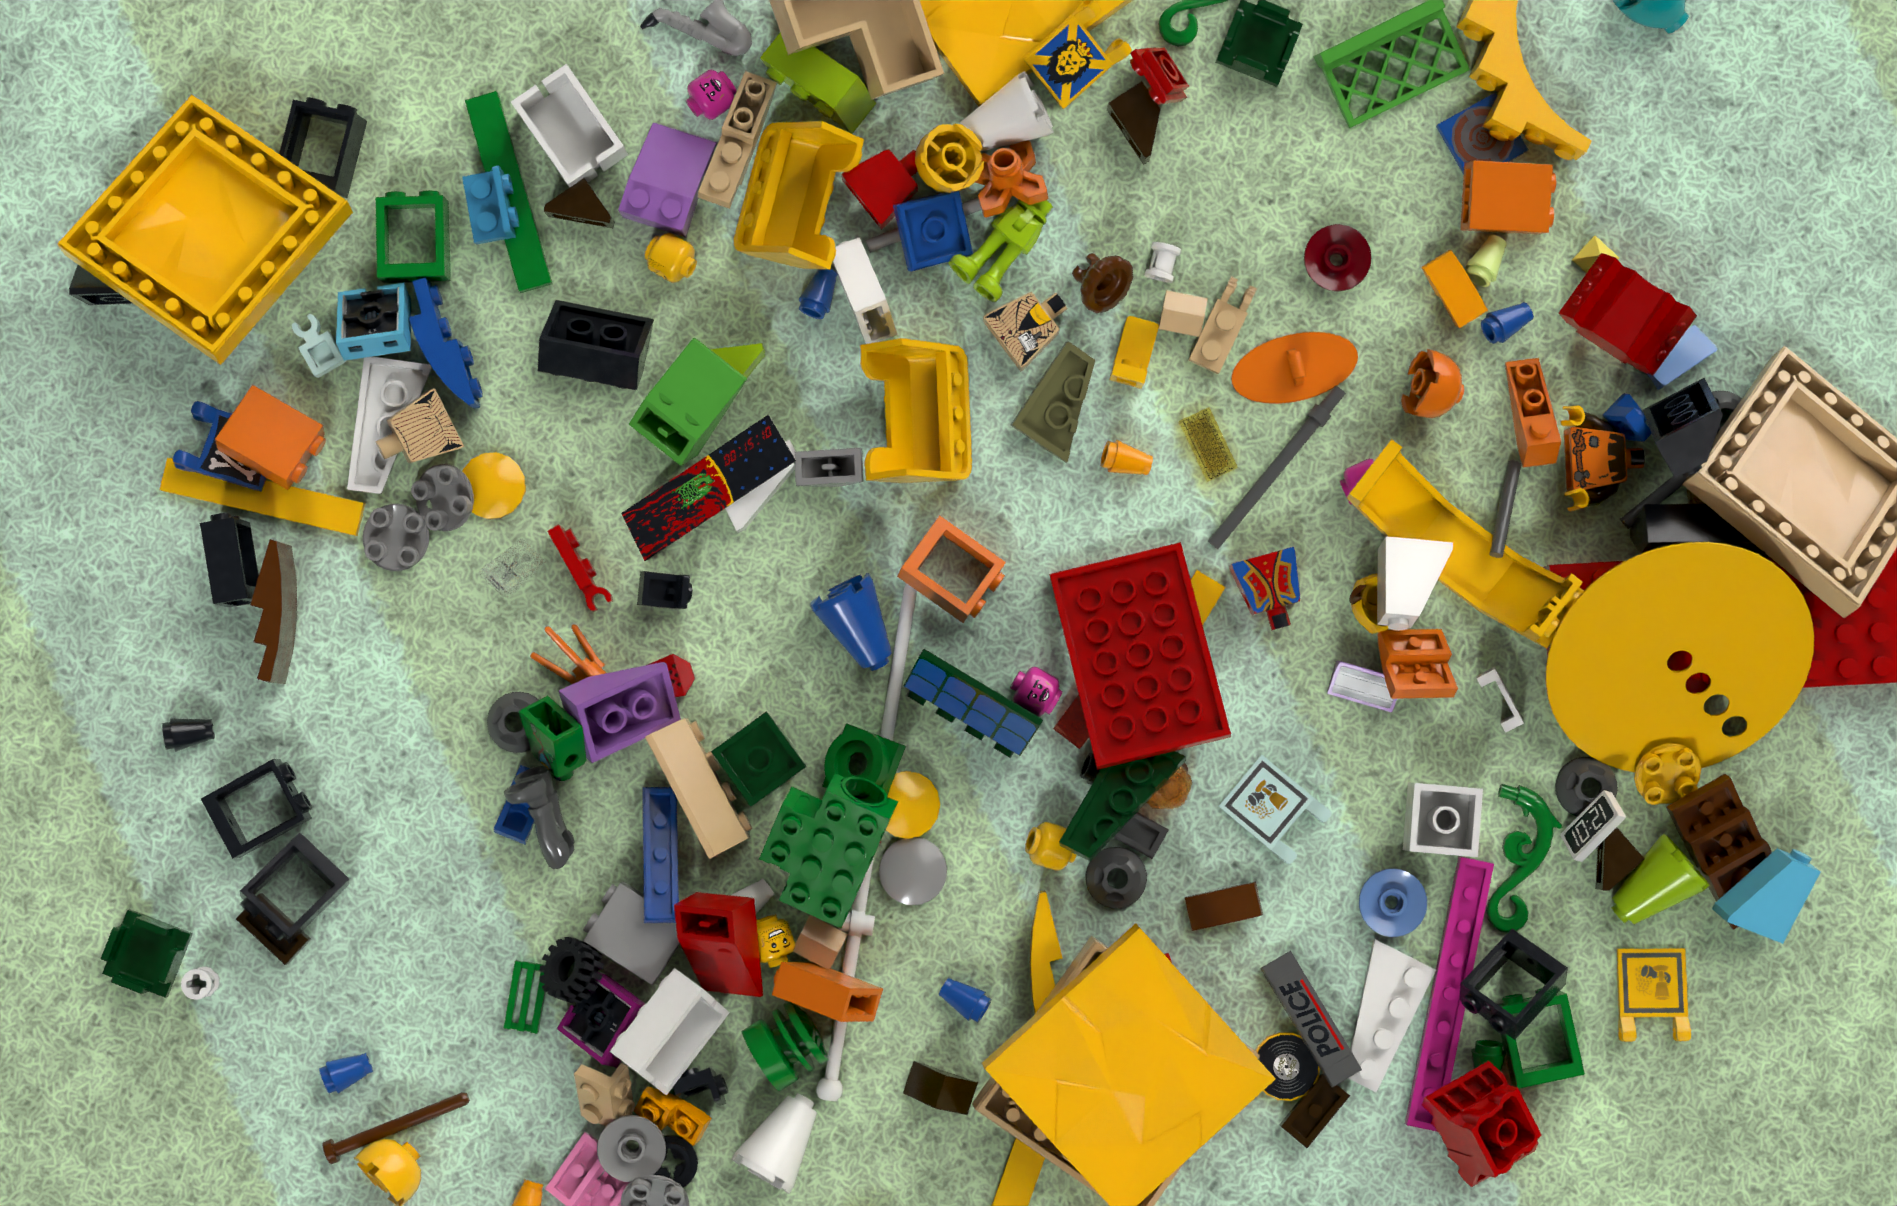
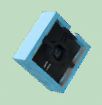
M404 282L377 286L375 291L367 292L363 288L338 292L336 344L344 361L411 351V323L408 318L411 317V298Z

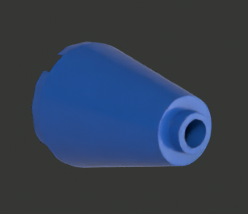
M866 573L863 578L860 574L828 590L830 591L827 595L828 598L822 601L820 596H818L810 603L812 611L861 668L869 667L871 671H874L889 662L887 657L892 654L873 579L869 573Z

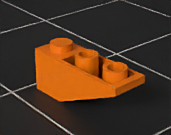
M1539 358L1505 362L1516 442L1522 467L1554 464L1557 462L1561 438Z

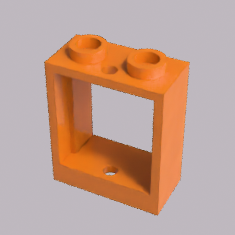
M939 515L901 567L897 577L964 623L969 615L975 618L986 603L982 597L988 588L994 592L1005 577L1000 571L1006 562ZM943 536L990 568V571L967 603H964L919 571Z

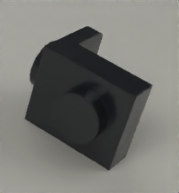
M640 571L637 605L686 609L693 592L692 584L689 583L690 576Z
M710 1067L701 1071L698 1068L686 1070L673 1086L675 1094L679 1098L685 1099L710 1089L715 1103L719 1106L726 1104L724 1094L728 1093L725 1079L722 1074L716 1075V1072Z

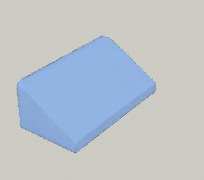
M1694 324L1686 330L1653 376L1647 375L1659 390L1718 349Z

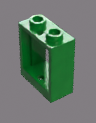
M433 190L420 191L419 196H406L404 192L391 191L386 192L385 197H375L377 278L383 283H406L426 278L430 282L451 281L449 201L443 195H439L438 191ZM435 208L436 262L389 264L388 209Z
M1541 989L1535 990V993L1537 994ZM1559 991L1546 1005V1007L1557 1005L1568 1055L1567 1060L1522 1069L1516 1039H1512L1506 1033L1501 1034L1512 1086L1520 1089L1585 1075L1567 993ZM1522 994L1508 995L1502 997L1503 1003L1498 1005L1510 1014L1521 1012L1533 997L1523 999Z

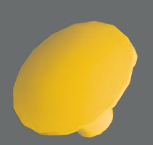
M497 452L483 453L471 459L462 470L469 479L473 489L474 504L472 513L486 519L502 518L512 513L518 507L526 493L525 476L520 466L509 456Z
M1664 744L1651 749L1641 758L1636 766L1634 781L1637 791L1651 805L1670 804L1698 789L1697 784L1701 774L1699 758L1690 748L1681 744Z
M911 771L896 773L887 796L898 801V804L886 831L895 837L905 839L919 837L930 830L938 818L940 809L938 791L933 783L920 773Z

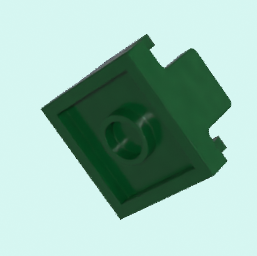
M1240 0L1215 63L1278 87L1303 24L1288 18L1290 10L1266 0H1259L1257 5Z
M767 711L711 751L751 807L807 767L798 755L795 747Z
M129 909L126 911L122 924L113 927L101 956V960L106 961L102 974L112 977L111 983L140 994L151 992L167 998L193 933Z

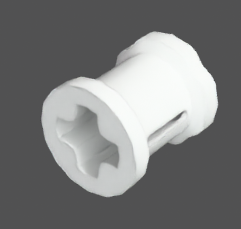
M1152 242L1151 248L1154 251L1149 269H1146L1144 276L1172 283L1176 256L1181 254V249L1162 242Z
M210 967L190 970L182 978V991L185 996L194 1000L211 996L219 987V976ZM200 978V980L206 981V987L201 988L195 985V979Z

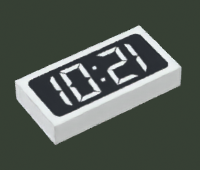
M1603 790L1560 836L1573 859L1583 862L1626 816L1613 793Z

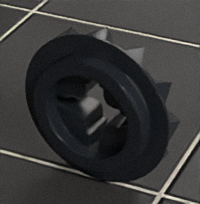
M666 1135L664 1136L666 1142L664 1160H666L668 1149H670L674 1159L685 1160V1162L675 1166L674 1177L671 1176V1172H669V1168L666 1166H661L654 1175L668 1177L676 1181L683 1188L692 1181L697 1172L698 1157L693 1146L682 1137Z

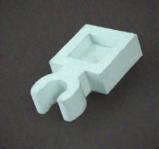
M309 314L307 317L311 322V328L308 331H302L296 322L292 324V329L297 336L305 339L306 343L298 348L314 377L319 378L347 361L343 360L331 333L326 331L320 335L321 326L319 320L312 314Z

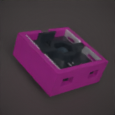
M598 972V974L602 975L601 981L596 979L594 983L598 986L596 991L589 990L591 997L588 999L582 998V1002L577 1003L575 1006L570 1005L557 1030L601 1064L618 1068L621 1060L612 1054L610 1050L615 1045L619 1035L626 1031L637 1017L638 1011L645 1003L608 975Z

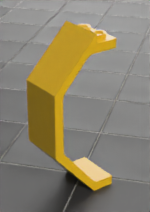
M1391 439L1349 493L1347 499L1385 537L1453 542V550L1438 581L1479 612L1547 649L1567 610L1579 595L1584 592L1580 588L1583 582L1573 574L1566 578L1560 577L1519 555L1507 545H1505L1502 558L1490 556L1493 535L1448 502L1401 454L1400 451L1403 447Z

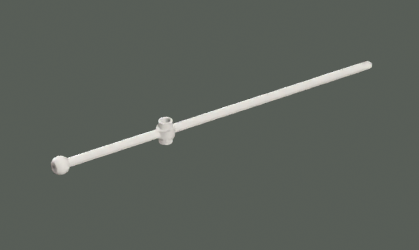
M905 583L880 732L881 737L892 741L917 590ZM873 860L853 902L851 912L848 913L842 928H838L843 932H848L842 973L854 978L862 935L872 936L875 916L865 915ZM837 1020L833 1022L825 1078H821L816 1086L818 1098L823 1100L837 1101L843 1093V1085L838 1080L847 1022Z

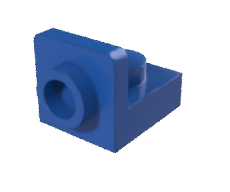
M1622 394L1603 414L1607 422L1614 426L1617 433L1625 435V440L1644 442L1651 435L1650 428L1645 423L1644 412L1630 394Z

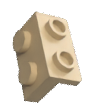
M621 1063L611 1077L583 1064L580 1065L574 1073L581 1116L590 1123H599L607 1126L611 1121L619 1117L632 1114L635 1103L633 1101L632 1083L627 1065Z

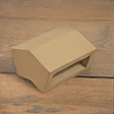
M1166 290L1159 329L1200 337L1208 298Z
M810 915L795 943L793 952L830 970L848 934Z

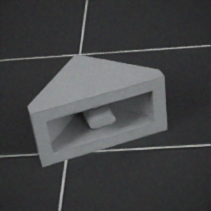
M862 448L795 452L796 486L841 487L863 482Z

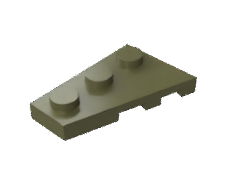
M1069 341L1065 342L1011 423L1013 428L1065 463L1069 459L1071 443L1077 430L1079 414L1083 400L1086 397L1095 359Z

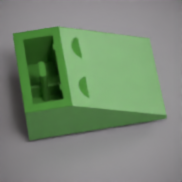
M693 338L645 397L629 425L682 466L699 455L747 381V378L698 339Z

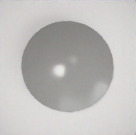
M449 464L432 466L422 474L419 481L414 482L412 485V496L416 499L418 511L430 530L452 531L461 527L468 520L474 504L473 489L467 476L457 467ZM428 500L431 502L432 509L426 505Z
M389 504L374 509L363 530V546L366 557L377 566L390 571H402L416 565L425 555L429 544V530L424 518L415 509L403 504Z
M918 837L904 838L893 843L886 850L880 862L879 875L883 888L894 900L907 905H920L932 900L942 890L947 877V865L942 852L932 842Z
M646 1175L634 1179L625 1187L621 1196V1206H689V1198L686 1191L676 1181L665 1176Z

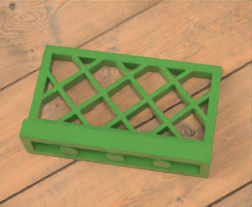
M1428 0L1313 56L1318 67L1322 69L1349 128L1470 70L1443 10L1445 8L1443 0ZM1436 19L1443 31L1439 43L1422 37L1427 23ZM1419 28V31H1418L1417 35H1414V34H1412V33H1409V32H1411V31H1413V30ZM1400 36L1415 40L1409 58L1392 52L1396 39ZM1446 40L1449 44V47L1444 46ZM1390 42L1387 50L1380 48V46ZM1420 43L1437 48L1431 66L1414 60ZM1373 50L1385 55L1379 72L1362 66L1367 52ZM1445 51L1453 54L1459 68L1449 73L1437 69L1436 66L1441 52ZM1360 56L1357 64L1349 62ZM1390 57L1407 63L1401 80L1384 75ZM1341 65L1355 69L1350 86L1347 87L1337 83L1332 69ZM1412 65L1429 71L1425 84L1420 87L1406 83ZM1360 71L1377 77L1371 95L1354 89ZM1434 73L1442 75L1441 77L1432 80ZM1382 79L1399 85L1395 99L1389 102L1376 97ZM1404 87L1412 90L1402 95ZM1341 90H1343V91H1346V92H1347V94H1346V97H1345V98H1344V96H1343V94H1342V91H1341ZM1352 94L1369 100L1365 113L1356 118H1353L1348 107ZM1374 102L1383 104V105H1381V106H1379V107H1377V108L1371 110L1372 107H1373Z

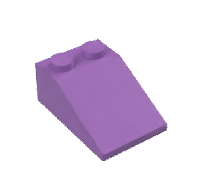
M652 123L629 176L618 209L622 218L686 237L699 199L698 191L717 142Z
M664 662L587 677L559 690L564 710L583 727L586 758L591 763L681 720L667 664Z

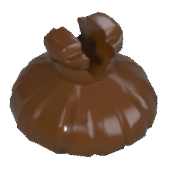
M1091 253L1085 257L1090 266L1082 270L1077 265L1072 275L1077 282L1082 283L1080 289L1082 303L1089 311L1098 314L1113 309L1127 295L1134 278L1133 267L1128 260L1120 256H1108L1100 260L1095 253Z

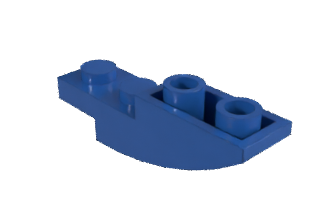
M426 278L412 281L421 314L408 318L424 356L439 378L455 395L473 409L480 408L478 398L483 397L478 378L472 379L469 366L474 365L472 353L469 346L463 347V343L457 338L447 340L448 337L452 336V332L447 318H441L438 306L442 305L443 301L438 286H432V283Z

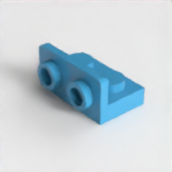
M500 166L492 167L493 171L462 177L473 239L476 245L516 237L514 227H519V218L516 207H510L508 197L509 194H513L510 175L504 174Z

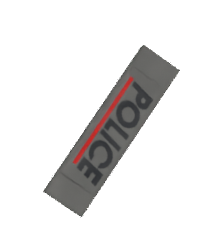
M1289 951L1260 968L1331 1088L1361 1071V1066L1292 952Z

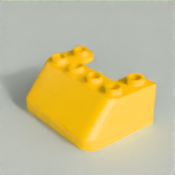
M823 121L776 122L769 124L761 135L734 235L735 249L750 256L797 268L830 270L836 256L835 242L833 238L827 235H820V231L824 226L826 208L829 197L834 189L836 172H848L859 164L862 157L864 139Z
M905 338L860 345V364L864 374L871 380L884 381L885 434L887 447H875L867 452L864 463L866 481L914 483L957 481L968 478L972 470L968 360L964 350L956 345Z

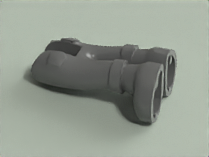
M545 766L530 768L514 778L516 784L507 788L504 791V796L511 804L527 803L530 806L528 811L534 819L536 834L544 859L552 869H560L566 864L575 850L573 845L575 843L574 837L567 830L559 805V796L553 788V779L549 769Z

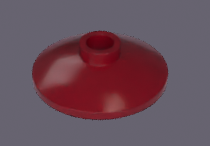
M1334 224L1321 228L1310 238L1304 251V265L1309 277L1318 286L1329 291L1339 292L1354 288L1366 277L1371 266V250L1367 240L1359 231L1347 225ZM1331 255H1340L1342 257V264L1339 266L1333 265L1330 262Z

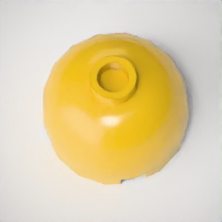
M956 123L953 125H938L929 131L917 146L915 164L918 174L926 185L939 192L952 193L966 189L979 179L984 169V161H982L980 152L983 148L974 132L965 126Z
M381 1139L372 1142L354 1157V1160L358 1161L357 1165L375 1186L377 1184L385 1193L389 1192L391 1194L387 1199L395 1206H403L419 1188L421 1169L416 1160L420 1155L408 1142L400 1145L395 1140Z

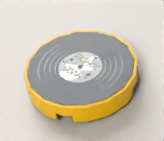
M1279 1032L1267 1036L1255 1050L1260 1055L1258 1060L1276 1078L1263 1091L1266 1095L1277 1100L1292 1101L1305 1096L1320 1075V1068L1303 1039L1293 1032Z

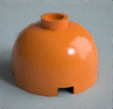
M1427 349V352L1420 351L1409 366L1407 374H1414L1409 397L1404 394L1402 395V408L1405 413L1419 417H1441L1450 411L1455 404L1459 403L1463 397L1464 385L1462 384L1460 369L1449 356L1434 350Z

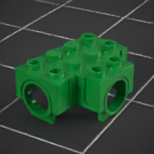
M835 773L822 800L791 787L781 805L759 857V860L768 864L772 863L780 867L779 869L790 873L779 901L841 929L898 801L888 798L886 790L873 781L853 775L852 777L844 778ZM848 790L863 792L872 797L877 803L870 804L860 801L852 796Z

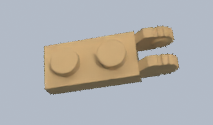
M1232 276L1221 298L1217 299L1188 359L1216 374H1219L1248 314L1246 311L1257 288L1251 285L1246 289L1239 309L1228 304L1227 302L1231 294L1234 293L1238 279Z

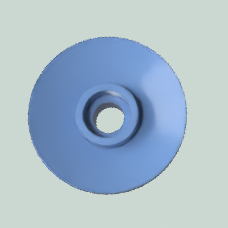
M1384 869L1373 874L1364 883L1359 895V910L1363 920L1373 931L1388 937H1399L1412 932L1421 924L1427 911V896L1424 887L1414 875L1401 869ZM1392 895L1396 897L1397 905L1389 909L1385 905V900L1388 896Z

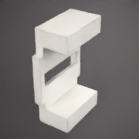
M1493 667L1478 675L1477 680L1481 687L1496 681L1513 715L1501 720L1505 733L1524 724V720L1496 668Z

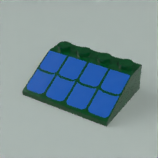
M926 649L922 650L903 685L909 690L906 695L907 697L924 706L926 701L938 707L935 712L937 715L951 723L954 722L955 718L967 724L964 731L981 741L984 736L989 737L996 742L993 748L1009 758L1012 757L1013 753L1021 756L1043 722V719Z

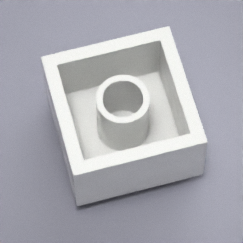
M1408 782L1403 850L1478 857L1483 789Z

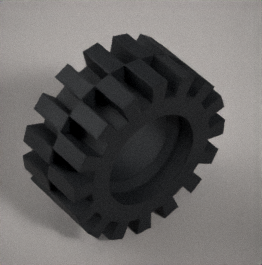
M565 937L564 940L558 939L556 941L557 946L551 945L548 948L551 952L550 955L544 954L542 960L546 961L545 966L540 965L539 969L540 972L544 973V975L539 977L540 982L544 984L542 989L548 992V995L573 1004L574 1002L581 1003L582 998L588 999L591 997L589 990L596 991L598 988L594 984L596 979L600 981L602 979V975L598 974V970L604 969V963L599 962L602 959V955L597 952V949L576 938ZM575 962L574 970L571 976L568 978L569 969L571 965Z

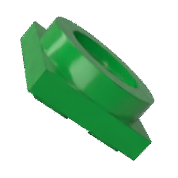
M846 723L842 734L831 743L826 753L824 762L826 777L822 787H828L835 773L844 778L852 777L853 774H851L848 767L849 760L854 754L863 753L867 758V767L862 774L856 777L873 781L886 790L885 792L888 795L906 746ZM848 790L852 796L860 801L870 804L877 803L872 797L863 792Z

